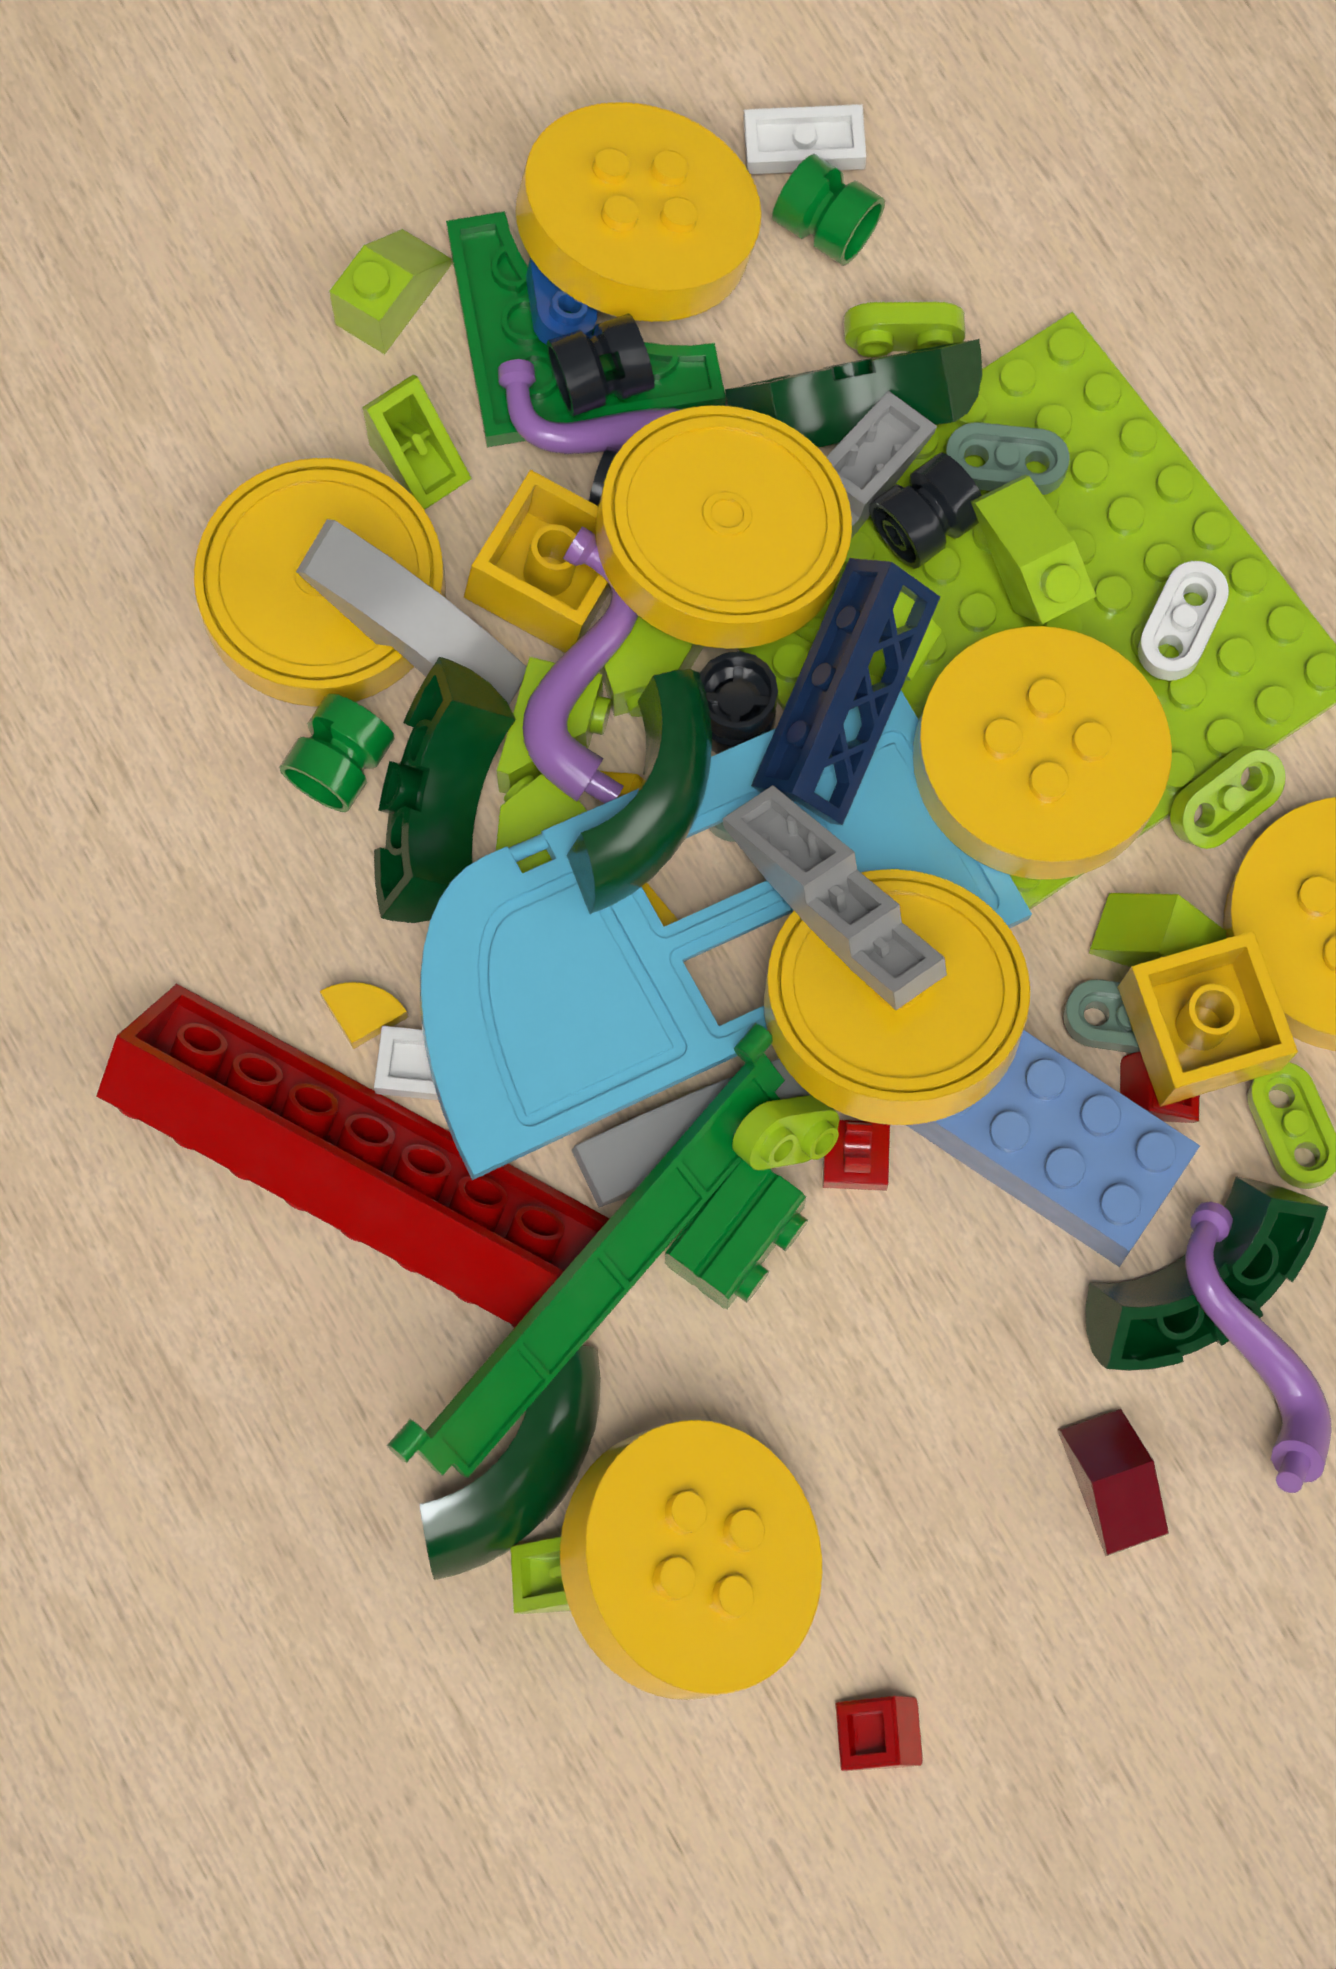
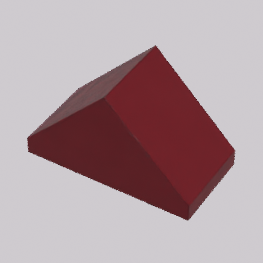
M1122 1409L1059 1430V1436L1105 1557L1169 1534L1154 1460Z

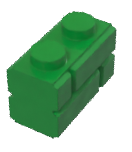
M742 1159L692 1217L665 1252V1264L691 1285L696 1286L703 1294L722 1308L728 1309L737 1296L747 1303L769 1274V1270L763 1267L762 1263L777 1245L784 1251H787L806 1226L808 1219L800 1214L805 1207L806 1196L780 1175L773 1173L771 1169L755 1170Z

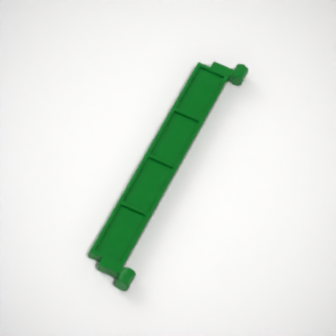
M755 1023L734 1047V1051L745 1062L743 1067L431 1425L424 1430L416 1422L409 1419L391 1439L387 1447L398 1458L407 1463L417 1452L440 1475L443 1476L453 1466L461 1475L468 1478L742 1161V1158L734 1152L732 1147L734 1135L741 1122L759 1105L769 1101L781 1100L775 1092L785 1079L764 1053L773 1041L772 1034L767 1029Z

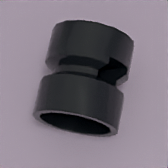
M630 313L598 323L592 336H587L581 330H577L547 341V351L553 375L562 400L572 417L605 406L607 397L610 394H614L617 398L623 400L655 389L649 355L640 330ZM603 354L608 355L612 367L611 370L605 373L599 358Z
M939 453L910 474V486L904 488L898 484L894 485L870 503L869 512L877 532L888 548L904 564L915 569L945 549L946 535L954 539L959 538L979 523L971 501L982 496L971 476L956 460L947 454Z
M737 651L723 653L710 660L700 672V677L706 692L711 716L712 751L719 754L774 729L778 687L776 677L769 665L756 655Z

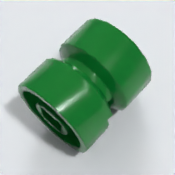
M811 154L798 165L782 188L772 212V220L801 239L810 234L813 235L814 247L844 266L858 255L874 232L882 216L885 200L856 180L845 185L843 183L844 173L816 154Z
M329 693L323 698L307 723L311 736L300 737L296 740L279 766V769L286 780L299 791L328 808L345 813L350 810L367 783L363 770L376 768L395 738L391 729L365 707L338 694Z

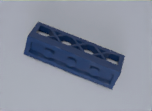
M849 559L751 787L762 793L773 785L791 801L798 802L827 822L837 825L844 824L940 600L939 595L893 562ZM901 591L915 602L905 625L896 628L893 608ZM883 649L886 670L881 681L872 685L868 666L874 652ZM858 706L862 726L856 739L847 743L843 724L849 710ZM834 764L837 784L828 802L814 793L824 768Z

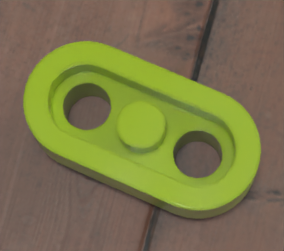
M947 302L864 303L850 308L844 315L845 342L849 347L856 349L859 354L866 357H882L891 352H905L963 342L965 340V315L962 308Z
M1242 746L1230 752L1176 796L1170 813L1171 825L1175 834L1182 841L1205 849L1215 848L1225 843L1279 799L1283 792L1286 778L1281 760L1274 753L1254 746ZM1249 768V779L1242 786V773L1245 769ZM1201 804L1203 809L1202 815L1200 819L1194 823L1195 812L1198 806Z
M1290 1062L1281 1071L1255 1078L1248 1090V1105L1277 1173L1285 1182L1297 1188L1312 1189L1323 1185L1336 1172V1132L1312 1078L1303 1068ZM1273 1090L1285 1092L1290 1099V1106L1287 1108L1275 1107L1270 1102L1269 1092ZM1299 1148L1310 1150L1315 1156V1165L1312 1167L1301 1166L1295 1159V1150Z
M812 1095L765 1102L752 1110L741 1122L734 1135L732 1147L734 1152L755 1170L800 1164L812 1159L818 1160L831 1151L838 1139L839 1115L833 1108L825 1105Z

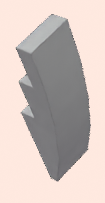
M890 391L874 405L827 456V459L837 471L849 499L852 515L851 538L869 518L870 503L897 483L937 428L935 424Z
M327 519L296 572L373 642L379 645L392 646L425 677L438 658L443 657L473 670L492 684L507 701L508 705H510L523 681L527 666L440 593L336 520Z
M773 785L722 818L726 831L764 878L807 926L857 976L895 1010L947 975L945 957L902 923L900 904L857 870L855 852Z
M780 1059L771 1061L785 1079L775 1092L781 1100L811 1095L789 1074ZM734 1076L644 1113L576 1145L572 1149V1153L598 1207L600 1208L628 1198Z

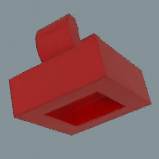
M839 1120L837 1128L839 1133L838 1139L834 1147L823 1159V1188L887 1191L889 1183L890 1125L869 1121Z

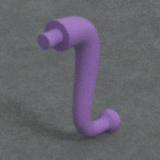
M515 359L506 361L498 367L499 385L506 389L508 412L515 429L528 443L553 453L604 452L607 447L620 450L633 434L648 423L669 413L681 410L676 408H651L568 423L552 422L540 417L531 403L529 388L535 382L534 364L527 360Z
M582 526L563 559L574 566L586 564L603 576L612 589V599L604 615L553 665L531 694L524 712L523 736L524 744L531 760L538 770L562 792L577 802L584 791L605 804L616 799L624 786L597 770L604 758L576 741L568 732L567 721L570 712L586 687L631 633L638 615L614 590L601 565L595 534Z
M1215 1202L1201 1203L1195 1209L1190 1223L1193 1231L1186 1249L1185 1266L1187 1278L1204 1312L1250 1363L1273 1394L1282 1420V1427L1271 1455L1272 1463L1278 1471L1276 1483L1283 1491L1296 1493L1301 1490L1303 1483L1314 1482L1323 1474L1331 1439L1329 1406L1317 1379L1308 1366L1280 1336L1247 1308L1224 1283L1216 1268L1213 1251L1216 1242H1220L1228 1236L1233 1218L1229 1210L1221 1204Z

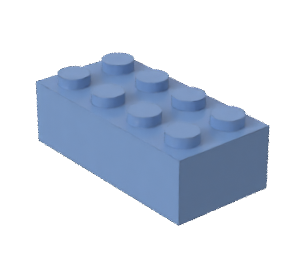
M1023 1030L1015 1058L1008 1071L986 1096L965 1110L947 1118L929 1123L906 1125L1118 1267L1122 1265L1200 1147V1145L1025 1030Z

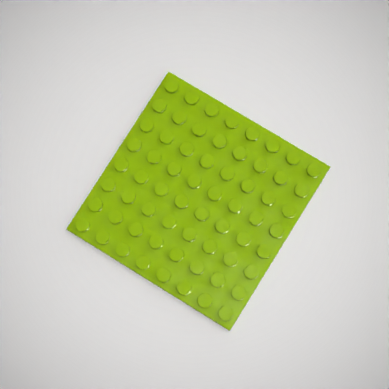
M1073 312L982 369V380L978 397L968 414L955 422L936 425L937 428L933 436L896 484L904 488L910 486V474L939 453L945 454L947 443L952 433L968 423L978 422L1037 428L1057 434L1068 448L1070 456L1069 465L1062 484L1053 492L1043 496L1074 538L1097 597L1044 624L1016 614L979 523L959 538L954 539L946 535L945 549L919 568L913 569L904 564L888 548L877 532L871 516H869L851 538L847 557L839 578L842 577L850 558L890 561L940 596L932 619L942 629V632L929 651L925 664L916 672L912 680H905L901 688L918 720L927 697L944 668L970 645L994 633L1008 629L1046 626L1075 631L1108 645L1130 661L1145 677L1161 702L1167 718L1172 744L1171 768L1165 791L1139 836L1168 818L1176 796L1186 786L1233 750L1242 746H1254L1268 751L1336 705V643ZM970 455L965 458V461L973 467H981L985 464L984 459L978 455ZM1037 461L1026 464L1028 470L1033 473H1043L1047 470L1042 463ZM980 490L982 495L990 492L987 490ZM1190 561L1209 563L1222 572L1228 583L1229 594L1224 609L1195 669L1189 675L1178 680L1159 679L1146 671L1138 656V645L1143 630L1173 570L1181 564ZM1196 593L1183 595L1185 601L1192 606L1204 604L1202 597ZM794 632L771 643L755 647L738 648L741 652L756 655L769 665L777 680V702L784 710L813 644ZM1164 644L1158 647L1164 657L1176 658L1179 656L1178 650L1172 645ZM870 675L872 685L879 683L882 679L881 676ZM1083 874L1061 879L1042 880L1010 875L1029 910H1031Z

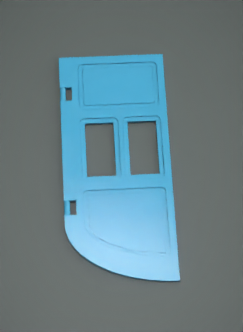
M902 691L898 695L844 824L829 823L798 802L793 801L855 852L857 870L860 873L881 869H900L927 873L949 880L982 899L1004 920L1009 928L1027 921L1032 915L1009 874L994 870L965 854L945 836L931 818L922 801L914 774L913 744L919 720ZM858 706L849 710L843 724L847 743L856 739L862 726ZM775 729L711 757L705 796L697 818L686 838L722 823V818L761 793L751 787ZM834 764L824 768L814 793L828 802L837 784ZM639 789L545 829L541 834L510 848L508 846L482 857L467 866L455 877L438 901L430 920L422 952L420 1013L426 1054L438 1100L454 1143L472 1180L738 1056L734 1051V1047L755 1023L767 1029L764 1006L719 1026L684 964L685 961L794 911L767 880L665 927L642 887L614 905L589 914L567 854L581 832L594 828L612 818L632 801ZM545 849L548 851L552 861L527 872H521L516 862Z

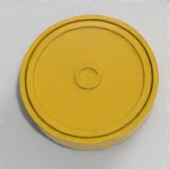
M609 102L594 104L571 111L551 123L539 135L530 150L516 198L515 212L519 235L529 256L540 271L558 288L577 301L617 317L630 313L636 321L661 322L680 320L698 315L718 305L730 295L743 277L761 226V204L756 185L751 174L736 153L713 132L697 122L675 112L640 103Z
M699 406L682 409L659 417L642 427L624 443L614 457L604 481L596 517L595 536L601 565L614 590L638 616L650 625L677 639L696 645L724 649L748 648L771 643L792 634L812 620L824 607L837 584L847 557L852 534V515L845 487L837 471L822 451L796 429L773 417L753 410L731 406Z
M334 458L300 459L274 466L253 476L228 495L216 509L201 536L194 564L195 595L206 632L217 654L226 666L250 687L267 696L291 704L318 707L323 698L329 693L338 694L354 702L360 701L389 688L414 668L392 646L379 645L373 642L296 572L327 519L336 520L388 555L446 598L445 573L438 536L423 507L412 494L391 477L366 465Z
M1046 626L1020 627L994 633L980 639L959 653L936 679L922 710L913 744L914 774L919 793L931 818L945 836L965 854L994 870L1022 878L1041 880L1061 879L1090 872L1105 865L1125 851L1140 835L1158 806L1169 779L1172 760L1171 736L1165 712L1153 688L1140 671L1119 652L1090 636L1067 629Z
M1336 797L1314 801L1290 811L1271 824L1256 839L1232 881L1226 899L1223 920L1226 938L1251 931L1255 932L1292 1036L1307 1044L1331 1051H1336Z
M881 869L861 872L900 904L902 923L945 957L947 975L895 1010L857 976L793 911L776 937L767 970L764 1016L767 1030L772 1034V1046L781 1063L802 1088L825 1105L845 1115L864 1121L888 1125H914L947 1118L965 1110L986 1096L999 1083L1015 1058L1030 1005V980L1025 957L1018 941L1004 920L987 903L962 886L931 874L910 870Z
M687 1420L668 1423L628 1437L605 1451L588 1468L574 1490L566 1510L560 1541V1567L565 1596L571 1614L589 1647L611 1671L627 1683L653 1695L678 1700L704 1699L728 1694L757 1685L775 1674L790 1660L804 1641L818 1607L822 1584V1552L816 1521L803 1490L789 1469L770 1449L743 1431L712 1421Z

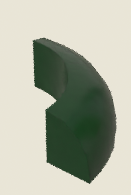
M979 339L916 349L873 360L868 358L828 366L820 370L749 383L725 389L728 406L753 410L782 421L796 429L817 447L840 443L888 391L933 424L952 423L968 414L978 397L982 380L981 346Z
M443 657L438 658L427 674L406 714L403 723L413 727L407 741L401 763L389 761L378 811L388 813L389 816L385 848L380 847L374 850V873L380 917L390 921L407 923L430 921L439 899L451 881L467 866L472 864L474 823L482 787L502 740L516 720L507 701L492 684L473 670Z
M674 670L652 677L638 699L646 734L644 777L640 788L632 801L612 818L594 828L581 832L567 854L589 914L614 905L650 881L681 846L697 818L705 796L710 773L712 730L706 692L700 674L695 670Z
M1235 1177L1230 1195L1224 1206L1229 1210L1233 1218L1232 1227L1225 1239L1216 1242L1213 1251L1214 1261L1226 1286L1247 1308L1261 1318L1264 1314L1260 1308L1276 1293L1286 1279L1290 1282L1295 1280L1311 1254L1321 1232L1328 1206L1306 1195L1283 1187ZM1186 1254L1166 1268L1136 1280L1106 1284L1089 1282L1086 1301V1333L1091 1352L1104 1368L1133 1371L1176 1365L1184 1362L1183 1356L1196 1352L1214 1342L1221 1346L1229 1342L1204 1312L1191 1289L1186 1273Z
M581 1346L526 1410L524 1419L513 1441L488 1471L468 1486L453 1494L419 1504L427 1553L434 1580L462 1574L485 1565L511 1550L510 1548L528 1536L545 1519L547 1520L563 1501L578 1477V1472L586 1457L596 1429L600 1405L598 1350L590 1346Z

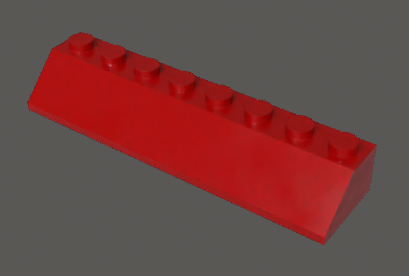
M175 984L116 1036L96 1097L118 1108L125 1116L140 1120L173 1138L180 1146L204 1155L229 1169L236 1177L255 1183L284 1199L291 1207L300 1211H306L340 1230L349 1239L366 1244L397 1261L402 1268L428 1278L453 1292L460 1300L479 1306L508 1322L513 1328L519 1324L610 1219L510 1164H506L472 1180L448 1130L389 1098L376 1094L374 1090L178 984Z

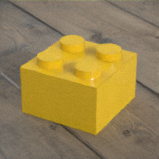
M530 469L471 565L463 598L566 653L587 632L611 591L609 583L594 569L586 564L574 566L563 559L582 526L596 534L598 506Z
M1254 931L1131 966L1118 985L1119 993L1160 1107L1281 1071L1298 1053Z

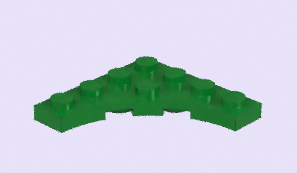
M505 211L446 221L487 447L526 441L511 422L506 389L499 385L498 367L509 360L522 359L534 364L535 382L529 388L531 403L540 417L552 422L568 423L651 408H676L682 410L699 406H726V395L715 343L664 345L644 342L653 370L655 389L620 400L614 394H610L607 397L605 406L572 417L557 387L549 361L547 345L537 337L533 328L526 281L528 266L521 256L510 232ZM600 355L599 358L605 373L611 370L612 367L608 355Z

